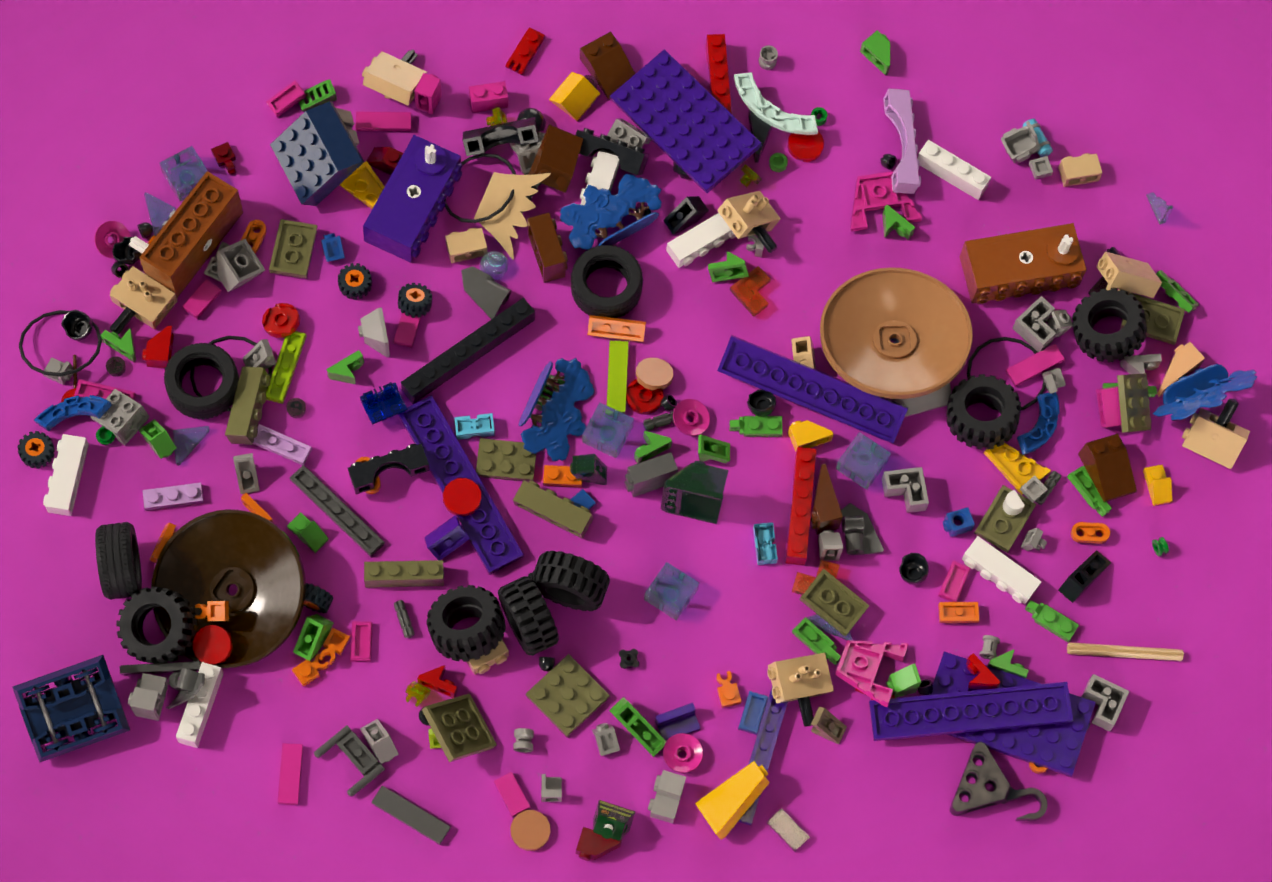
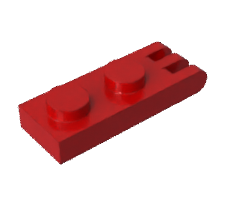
M529 27L505 67L509 69L514 64L512 71L516 72L518 67H520L518 74L522 75L544 41L545 35Z

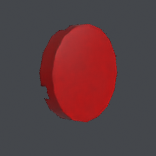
M819 131L816 135L791 133L788 138L787 147L789 153L795 159L810 162L820 157L824 149V139Z
M279 303L275 307H270L266 310L262 318V324L270 336L284 338L297 330L300 325V316L293 305Z
M637 379L629 384L626 391V401L634 412L648 415L661 407L660 403L664 396L663 389L650 390L644 388L638 383Z
M457 478L445 487L443 503L451 514L468 516L473 514L480 506L481 491L473 480Z
M208 625L201 628L193 640L195 656L201 662L211 665L224 662L230 656L233 649L231 635L225 628L217 625Z

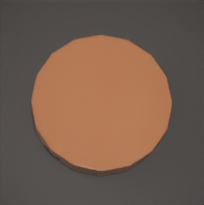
M647 358L638 363L635 375L638 383L644 388L650 390L661 388L662 390L671 384L673 369L665 360Z
M525 810L519 813L513 819L510 827L512 840L520 849L526 851L540 849V847L548 842L551 834L550 823L547 817L535 810Z

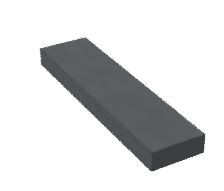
M201 662L121 665L119 667L120 674L169 673L181 671L182 668L199 671Z
M381 786L371 802L377 808L439 845L451 828L384 786Z

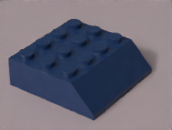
M331 101L305 111L270 144L302 205L317 206L364 163L359 150Z

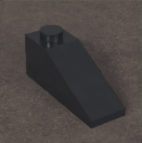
M749 109L750 131L762 144L753 153L754 161L757 163L762 155L772 126L762 121Z
M1096 550L1065 580L1058 591L1073 603L1101 575L1111 562Z

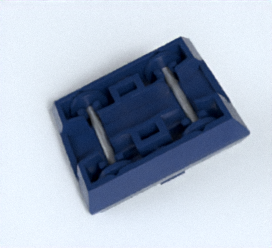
M104 655L12 686L39 763L130 731ZM54 682L56 687L50 688L49 683ZM102 724L101 726L94 728V733L91 734V727ZM74 735V740L71 742H69L68 738L58 740L66 736L71 737Z

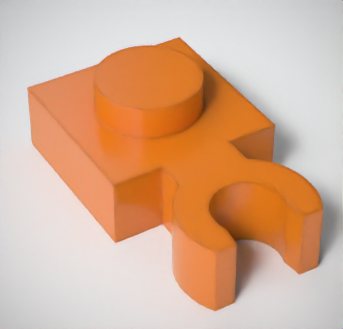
M207 601V605H195V608L202 609L201 615H195L196 619L207 618V621H229V601Z
M332 628L323 643V647L327 649L321 652L320 660H323L324 656L328 655L331 657L329 664L332 665L335 661V653L342 654L350 636Z
M320 654L315 657L312 663L306 659L292 669V672L303 687L320 676L318 673L319 669L325 670L329 667L328 661L324 664L319 663Z
M727 671L728 678L725 680L720 677V673H717L716 677L717 682L722 685L717 687L722 708L741 704L742 702L737 683H730L732 679L730 671Z

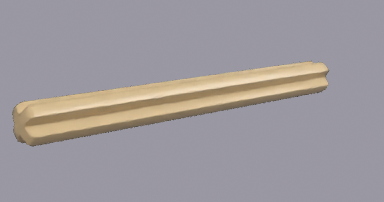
M1086 643L1067 644L1068 654L1182 661L1184 658V651L1182 649Z

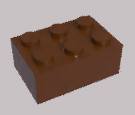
M550 213L528 218V237L544 283L564 278L566 270H568V257L566 251L562 252V239L560 234L557 235L556 221L554 218L551 219Z

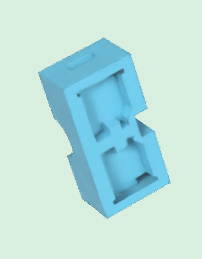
M493 413L477 415V419H470V416L454 417L457 440L469 439L472 436H495Z
M773 523L754 524L753 534L757 565L776 564L778 560L776 544H772L775 540Z

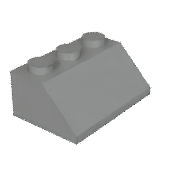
M950 382L941 389L921 397L892 399V401L908 407L905 417L947 406L951 394Z

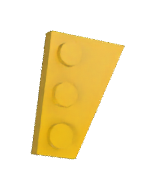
M367 161L340 184L342 188L371 209H373L385 187Z
M1006 443L1000 447L995 445L994 449H986L984 451L988 459L1021 495L1023 493L1020 488L1034 475L1039 480H1042L1051 472L1047 467L1040 466L1035 460L1025 457Z

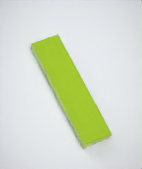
M295 331L285 337L271 376L270 385L266 391V400L284 404L307 337L305 333Z
M629 341L609 342L606 413L614 414V410L618 411L619 414H625Z

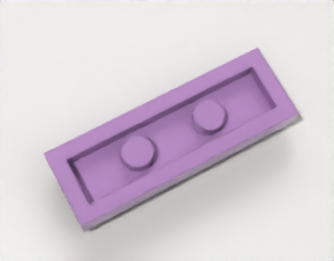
M259 424L257 428L258 433L253 442L254 445L300 465L305 464L312 450L311 446Z
M200 482L143 490L144 509L148 511L204 503L202 484Z

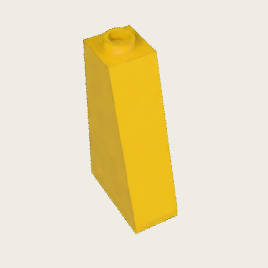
M755 761L695 803L721 840L727 836L770 783L766 778L769 775L763 765L758 766Z

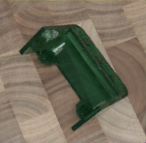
M702 461L690 463L665 481L661 510L670 514L717 524L728 470L706 465Z

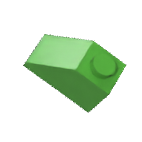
M877 30L862 43L860 52L884 75H887L890 67V41L886 35L881 34Z
M155 419L139 429L143 438L160 459L170 456L177 449L167 431Z
M318 614L308 616L293 653L311 661L323 646L334 622Z
M911 664L890 674L886 686L893 689L892 694L895 698L917 691L921 679L916 664Z

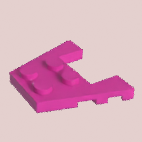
M894 171L857 177L850 227L851 232L866 230L868 224L865 212L884 209L886 205H889L891 208L901 207L903 218L910 223L921 222L922 216L917 212L913 201L909 199L907 194L893 192L891 176Z
M847 640L835 675L884 707H888L893 689L875 684L874 680L882 657L886 656L903 662L908 643L892 645L891 642L872 644V641Z

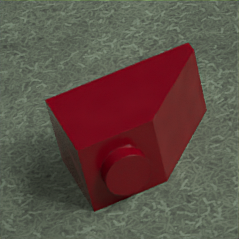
M374 147L366 161L370 166L392 175L403 153L392 147Z
M583 827L576 848V854L579 855L580 859L590 861V859L596 860L619 848L622 839L619 841L612 838L605 839L602 835L594 833L592 829Z

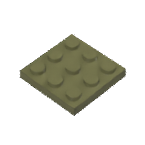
M569 654L526 693V697L566 737L610 697Z
M470 693L428 705L422 709L449 762L493 749L497 745Z

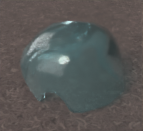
M498 251L487 252L480 261L479 269L490 275L494 281L500 280L508 270V259L503 253Z

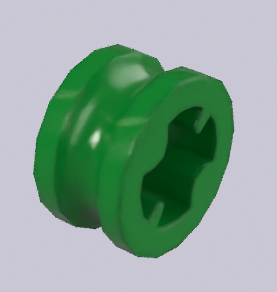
M817 107L812 110L811 115L816 117L818 114H821L820 119L816 118L817 126H822L826 122L827 111Z
M1160 537L1158 541L1156 539L1152 540V546L1157 556H1161L1162 553H1169L1168 544L1163 537Z

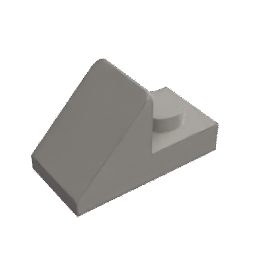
M268 339L260 340L243 357L246 367L267 369L276 365Z
M1161 354L1125 356V359L1121 360L1120 366L1129 374L1145 373L1144 368L1146 370L1158 368L1162 358Z
M253 453L233 456L240 494L260 491Z

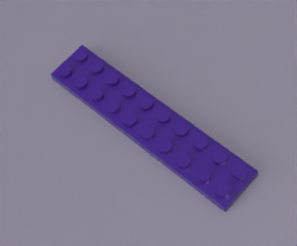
M733 335L730 337L717 370L891 443H894L908 410L906 406L884 397L861 391L843 380Z
M431 395L399 411L398 416L414 444L422 443L430 472L442 493L445 487L457 478L473 480L479 486L481 491L479 508L473 514L468 516L457 515L461 526L469 534V540L489 575L523 558L524 554L433 396Z
M1067 682L892 698L889 701L888 707H884L875 700L869 701L874 741L1073 722Z

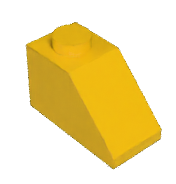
M801 420L796 421L789 426L788 435L795 451L797 447L813 448L830 442L833 438L831 430L808 420L803 422Z

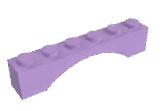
M888 88L883 98L885 115L896 127L902 144L901 161L891 176L892 190L895 193L914 194L921 185V176L918 175L919 160H917L916 156L918 146L915 144L916 129L913 128L914 113H912L911 109L913 99L910 97L909 90Z

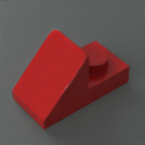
M974 653L967 658V669L977 676L969 682L968 688H999V679Z
M445 665L420 674L417 678L418 684L451 698H455L458 692L454 682L447 679L442 681L446 671Z

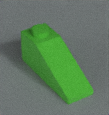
M624 697L609 710L653 757L664 747L666 743L664 738Z

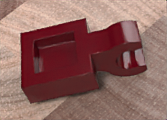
M226 142L212 148L211 152L218 166L225 165L229 175L236 173L232 162L236 160V157L229 143Z

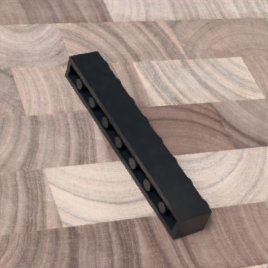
M523 297L401 381L403 393L412 404L416 403L535 320L534 309Z

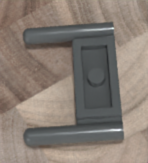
M346 725L314 751V755L320 758L334 745H338L364 776L347 790V794L353 797L382 773L385 768L356 734L352 732L349 726Z

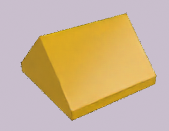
M571 72L550 97L549 101L578 121L597 99L600 92L584 76Z

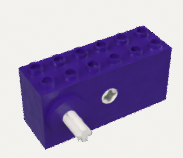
M413 135L363 225L364 242L410 263L414 257L417 258L421 251L420 245L422 242L425 243L427 241L430 227L435 226L438 219L436 217L439 211L442 212L446 205L445 198L452 195L455 181L458 182L462 176L461 168L463 164L461 163V156Z

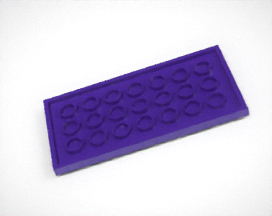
M665 49L610 95L611 100L706 193L710 192L762 146L761 142Z
M944 651L933 682V692L931 695L986 689L968 688L969 682L977 675H973L967 669V659ZM985 665L999 679V688L1040 684ZM1069 693L1073 722L947 735L974 744L983 742L988 749L1072 777L1096 702Z

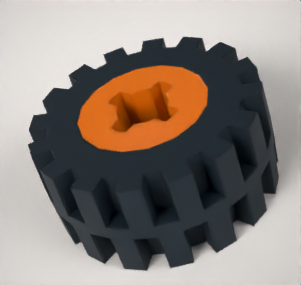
M350 263L349 267L348 265L344 266L345 269H341L340 274H338V286L342 294L346 295L349 299L353 297V300H356L357 297L361 299L363 295L367 296L372 286L370 271L364 265L361 267L359 263L356 265Z
M408 283L406 287H401L398 294V308L401 309L402 313H405L406 316L412 315L411 317L413 318L415 316L421 317V314L425 316L427 312L429 313L432 304V293L430 289H427V286H421L420 283L418 285H415V283L410 285Z
M35 431V433L29 432L28 436L25 434L23 436L24 439H20V445L18 444L17 447L21 460L25 465H29L30 468H34V466L40 468L41 465L43 467L47 466L46 463L51 462L55 452L54 445L49 436L39 431Z
M306 583L304 606L318 613H327L333 601V596L318 586Z

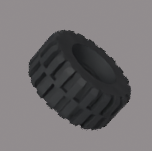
M1106 288L1100 289V292L1096 293L1094 291L1090 293L1089 297H1084L1081 300L1082 304L1076 306V312L1073 313L1072 317L1075 339L1080 350L1083 353H1087L1088 357L1092 359L1096 357L1097 361L1101 362L1104 360L1114 362L1115 359L1121 361L1127 355L1129 357L1132 356L1134 350H1139L1142 346L1141 342L1145 341L1147 324L1144 309L1140 301L1133 294L1128 295V292L1125 290L1117 291V288H1111V290H1106ZM1116 316L1127 321L1121 330L1112 334H1102L1093 330L1094 325L1105 317Z
M980 374L979 377H975V375L968 377L967 381L963 379L959 382V385L952 389V394H950L948 399L946 417L950 432L953 436L957 435V440L961 443L963 441L966 442L968 447L976 446L977 449H982L983 447L994 449L995 445L997 447L1004 445V441L1008 442L1012 435L1016 433L1019 424L1021 402L1019 401L1018 393L1014 392V388L1010 384L1006 385L1005 380L1001 378L1000 380L996 379V376L990 375V377H985V374ZM976 403H987L994 406L1001 415L991 421H980L973 418L966 409Z
M546 551L541 554L531 578L544 598L556 604H561L564 607L581 611H594L600 608L610 583L609 575L599 565H595L593 562L585 560L580 556L578 557L571 553L567 554L562 551Z
M523 576L500 587L498 596L502 609L525 653L533 656L556 645L559 641L557 627L540 590H538L533 580L528 576Z
M468 585V587L458 586V589H450L445 595L441 594L437 602L434 601L431 609L428 611L426 622L433 644L439 653L448 659L452 658L454 661L463 660V662H468L470 659L478 660L481 659L480 656L490 654V650L495 649L499 645L498 641H502L506 625L499 601L492 592L479 586L475 588L474 585ZM465 618H480L476 624L462 630L452 629L456 623Z
M152 587L143 588L141 592L133 593L131 600L126 599L123 603L125 606L124 610H119L118 615H121L120 621L117 620L116 626L120 627V631L117 632L118 638L123 639L120 644L124 649H128L127 653L130 656L136 657V660L155 664L168 663V661L174 662L178 660V656H183L187 653L185 648L192 646L193 641H191V638L197 633L194 630V625H197V619L193 618L192 615H195L194 608L189 607L190 602L186 598H182L180 593L169 589ZM156 607L165 608L171 618L170 632L161 643L151 644L143 633L144 619L152 609Z

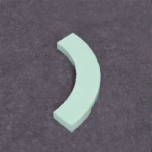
M752 72L734 74L735 85L740 97L746 106L762 121L789 133L802 135L818 134L815 115L789 114L781 111L780 108L767 101L761 95Z

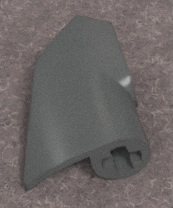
M473 266L461 270L464 291L490 319H493L501 305H505L508 301L511 290L495 282L490 275Z
M851 503L841 510L843 516L841 522L842 531L845 533L847 554L864 555L883 552L884 549L868 514Z
M182 668L181 671L173 672L169 677V685L173 689L179 690V692L166 708L170 709L193 699L205 684V674Z

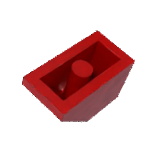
M167 326L147 342L146 349H143L142 359L145 360L147 367H167L166 365L172 357L174 330L172 326Z

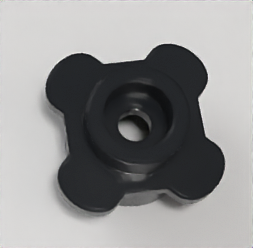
M636 649L631 651L620 650V667L623 669L637 668L639 666V661L637 660L638 651Z

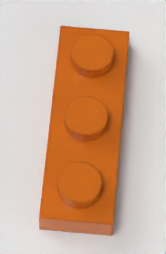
M590 315L587 335L644 342L646 322Z

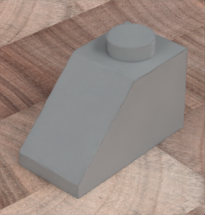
M827 530L819 534L820 561H839L843 550L839 532L834 533L832 530Z
M378 719L360 728L381 764L392 760L398 755L390 735Z

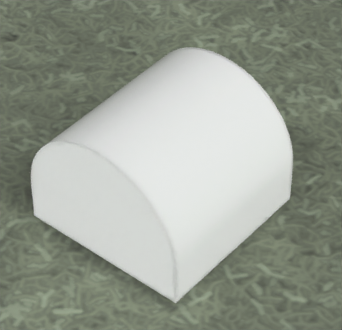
M1015 490L1009 492L1003 502V510L1008 515L1021 513L1025 505Z

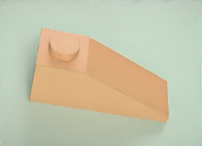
M1191 342L1185 346L1181 344L1174 350L1175 355L1170 362L1157 393L1159 397L1164 394L1169 385L1179 381V378L1189 375L1204 361L1205 357Z

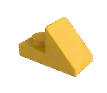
M1163 464L1144 468L1143 473L1153 506L1172 502L1171 477H1166Z

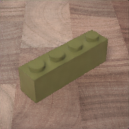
M242 367L225 436L231 444L253 445L254 438L257 436L258 422L262 418L263 403L266 402V391L271 381L264 368Z
M523 480L513 498L514 505L583 539L593 521V516L588 508L584 506L579 508L573 505L574 502L565 497L561 499L552 490L547 489L545 491L539 488L540 485L536 482Z
M443 560L364 562L365 587L444 586Z

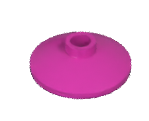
M107 221L97 228L94 242L99 253L113 259L112 251L114 244L122 242L124 240L123 237L131 236L128 229L122 223ZM108 237L113 239L112 243L108 242Z
M682 400L673 411V420L676 427L686 435H700L709 426V412L698 400ZM687 417H690L692 422H689Z
M686 733L673 735L666 741L663 748L665 763L670 769L679 773L693 771L699 766L703 757V749L700 742L694 736ZM685 752L686 757L681 758L679 753Z

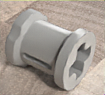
M984 635L982 639L984 641L983 648L979 656L992 660L997 657L996 649L1000 639L995 636Z

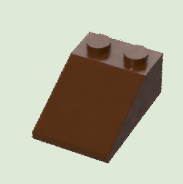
M611 31L580 48V60L608 100L611 99L610 95L635 75L627 56Z
M549 124L528 175L551 173L540 183L566 193L575 170L583 138Z
M1118 433L1087 442L1078 455L1103 502L1137 492L1127 449Z
M826 464L821 465L810 518V526L812 530L815 529L817 535L823 531L839 529L843 518Z

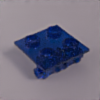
M389 382V384L383 386L384 390H382L381 386L379 387L380 392L373 389L374 394L371 390L362 393L363 395L360 396V401L372 425L408 410L396 383Z

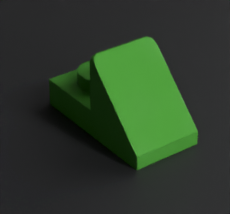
M886 205L882 214L884 237H887L895 229L898 235L909 240L913 236L915 227L889 205Z
M727 252V261L708 264L712 282L749 277L745 260L730 252Z
M129 328L122 338L115 332L110 333L104 330L101 334L103 343L135 362L136 354L131 329Z
M358 350L326 369L329 379L356 384L351 370L359 369L364 363L362 353Z
M644 431L643 438L647 446L642 445L638 447L634 459L638 464L671 448V438Z
M699 435L698 455L700 462L709 459L722 463L730 462V443Z
M301 512L287 525V528L314 553L329 540L314 520L311 522Z
M1014 649L990 660L987 665L1025 679L1029 671L1021 664L1010 663Z

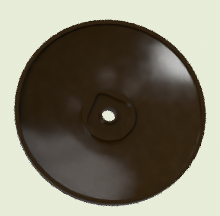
M226 509L198 516L173 534L157 559L151 588L160 587L180 593L182 598H186L190 602L189 607L194 608L195 615H201L202 613L201 608H195L196 604L207 605V601H229V621H207V618L197 619V625H194V630L198 632L201 628L208 625H217L225 628L231 635L233 649L230 656L224 662L214 666L237 668L266 658L276 651L291 635L303 610L306 580L300 555L291 539L283 530L260 515L242 510ZM233 584L238 588L235 595L229 593V588ZM156 607L153 609L156 621L164 636L167 637L171 629L170 615L165 608ZM193 644L191 647L185 648L187 653L184 656L193 661L201 662L195 656Z

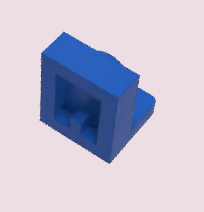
M335 233L324 235L325 239H322L321 243L326 262L345 258L340 236H335Z

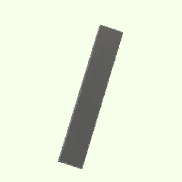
M304 465L290 477V481L370 557L385 545V542Z

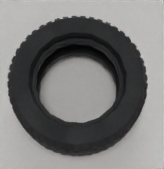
M613 245L596 246V248L593 247L585 251L576 260L571 274V293L575 303L585 314L589 316L620 318L632 311L641 297L643 284L642 269L636 258L629 254L628 251H625V249ZM613 268L621 272L626 278L627 286L617 296L609 298L600 297L588 288L586 280L597 269Z
M210 343L190 344V346L187 345L185 348L183 347L182 350H178L171 357L165 368L164 384L171 403L180 413L194 419H209L219 414L221 415L222 412H226L233 405L239 375L235 362L228 352ZM207 365L218 369L223 375L222 383L211 395L195 397L182 389V380L192 368Z
M129 522L99 526L95 533V547L99 580L104 597L110 600L129 598L133 593L141 592V563L134 526Z

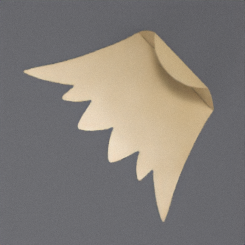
M494 172L474 219L487 217L500 209L514 189L512 200L502 212L489 220L479 222L502 245L512 260H514L510 236L518 239L517 232L513 226L527 227V222L521 211H528L536 207L526 196L537 193L538 190L531 187L546 179L551 173L515 175Z

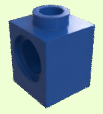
M968 507L947 513L943 521L944 530L949 532L950 537L972 531L975 525ZM953 520H959L962 525H955Z

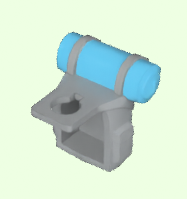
M1035 118L1027 120L1022 128L1011 129L1003 134L1001 138L1007 154L1014 163H1020L1035 153H1038L1040 157H1045L1053 152L1051 143L1045 137L1040 124Z

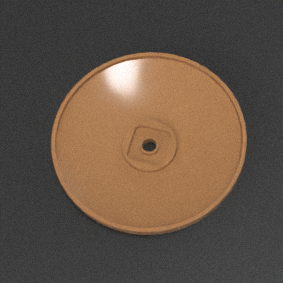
M880 268L856 275L835 290L828 299L821 316L820 340L828 362L846 382L871 395L891 399H908L933 393L947 385L960 373L971 350L972 325L962 301L949 287L939 280L911 269ZM896 338V339H898L900 342H899V343H892V342L890 341V339Z

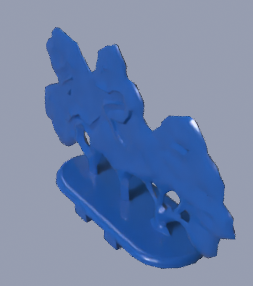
M1220 364L1198 369L1195 373L1179 378V381L1169 385L1163 394L1164 405L1159 406L1153 414L1159 417L1172 414L1171 420L1186 419L1195 414L1198 408L1221 406L1222 400L1227 396L1224 393L1251 388L1258 376L1255 375V370H1238L1228 375L1227 369Z

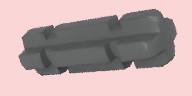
M673 411L670 412L671 414L665 413L653 417L652 420L651 418L644 420L645 430L648 431L652 430L653 427L671 424L670 422L674 423Z
M1053 471L1045 481L1044 486L1048 490L1035 501L1039 505L1045 502L1056 486V483L1060 480L1061 475L1058 472Z
M404 601L394 602V608L403 629L404 637L410 638L414 636V630L411 626Z

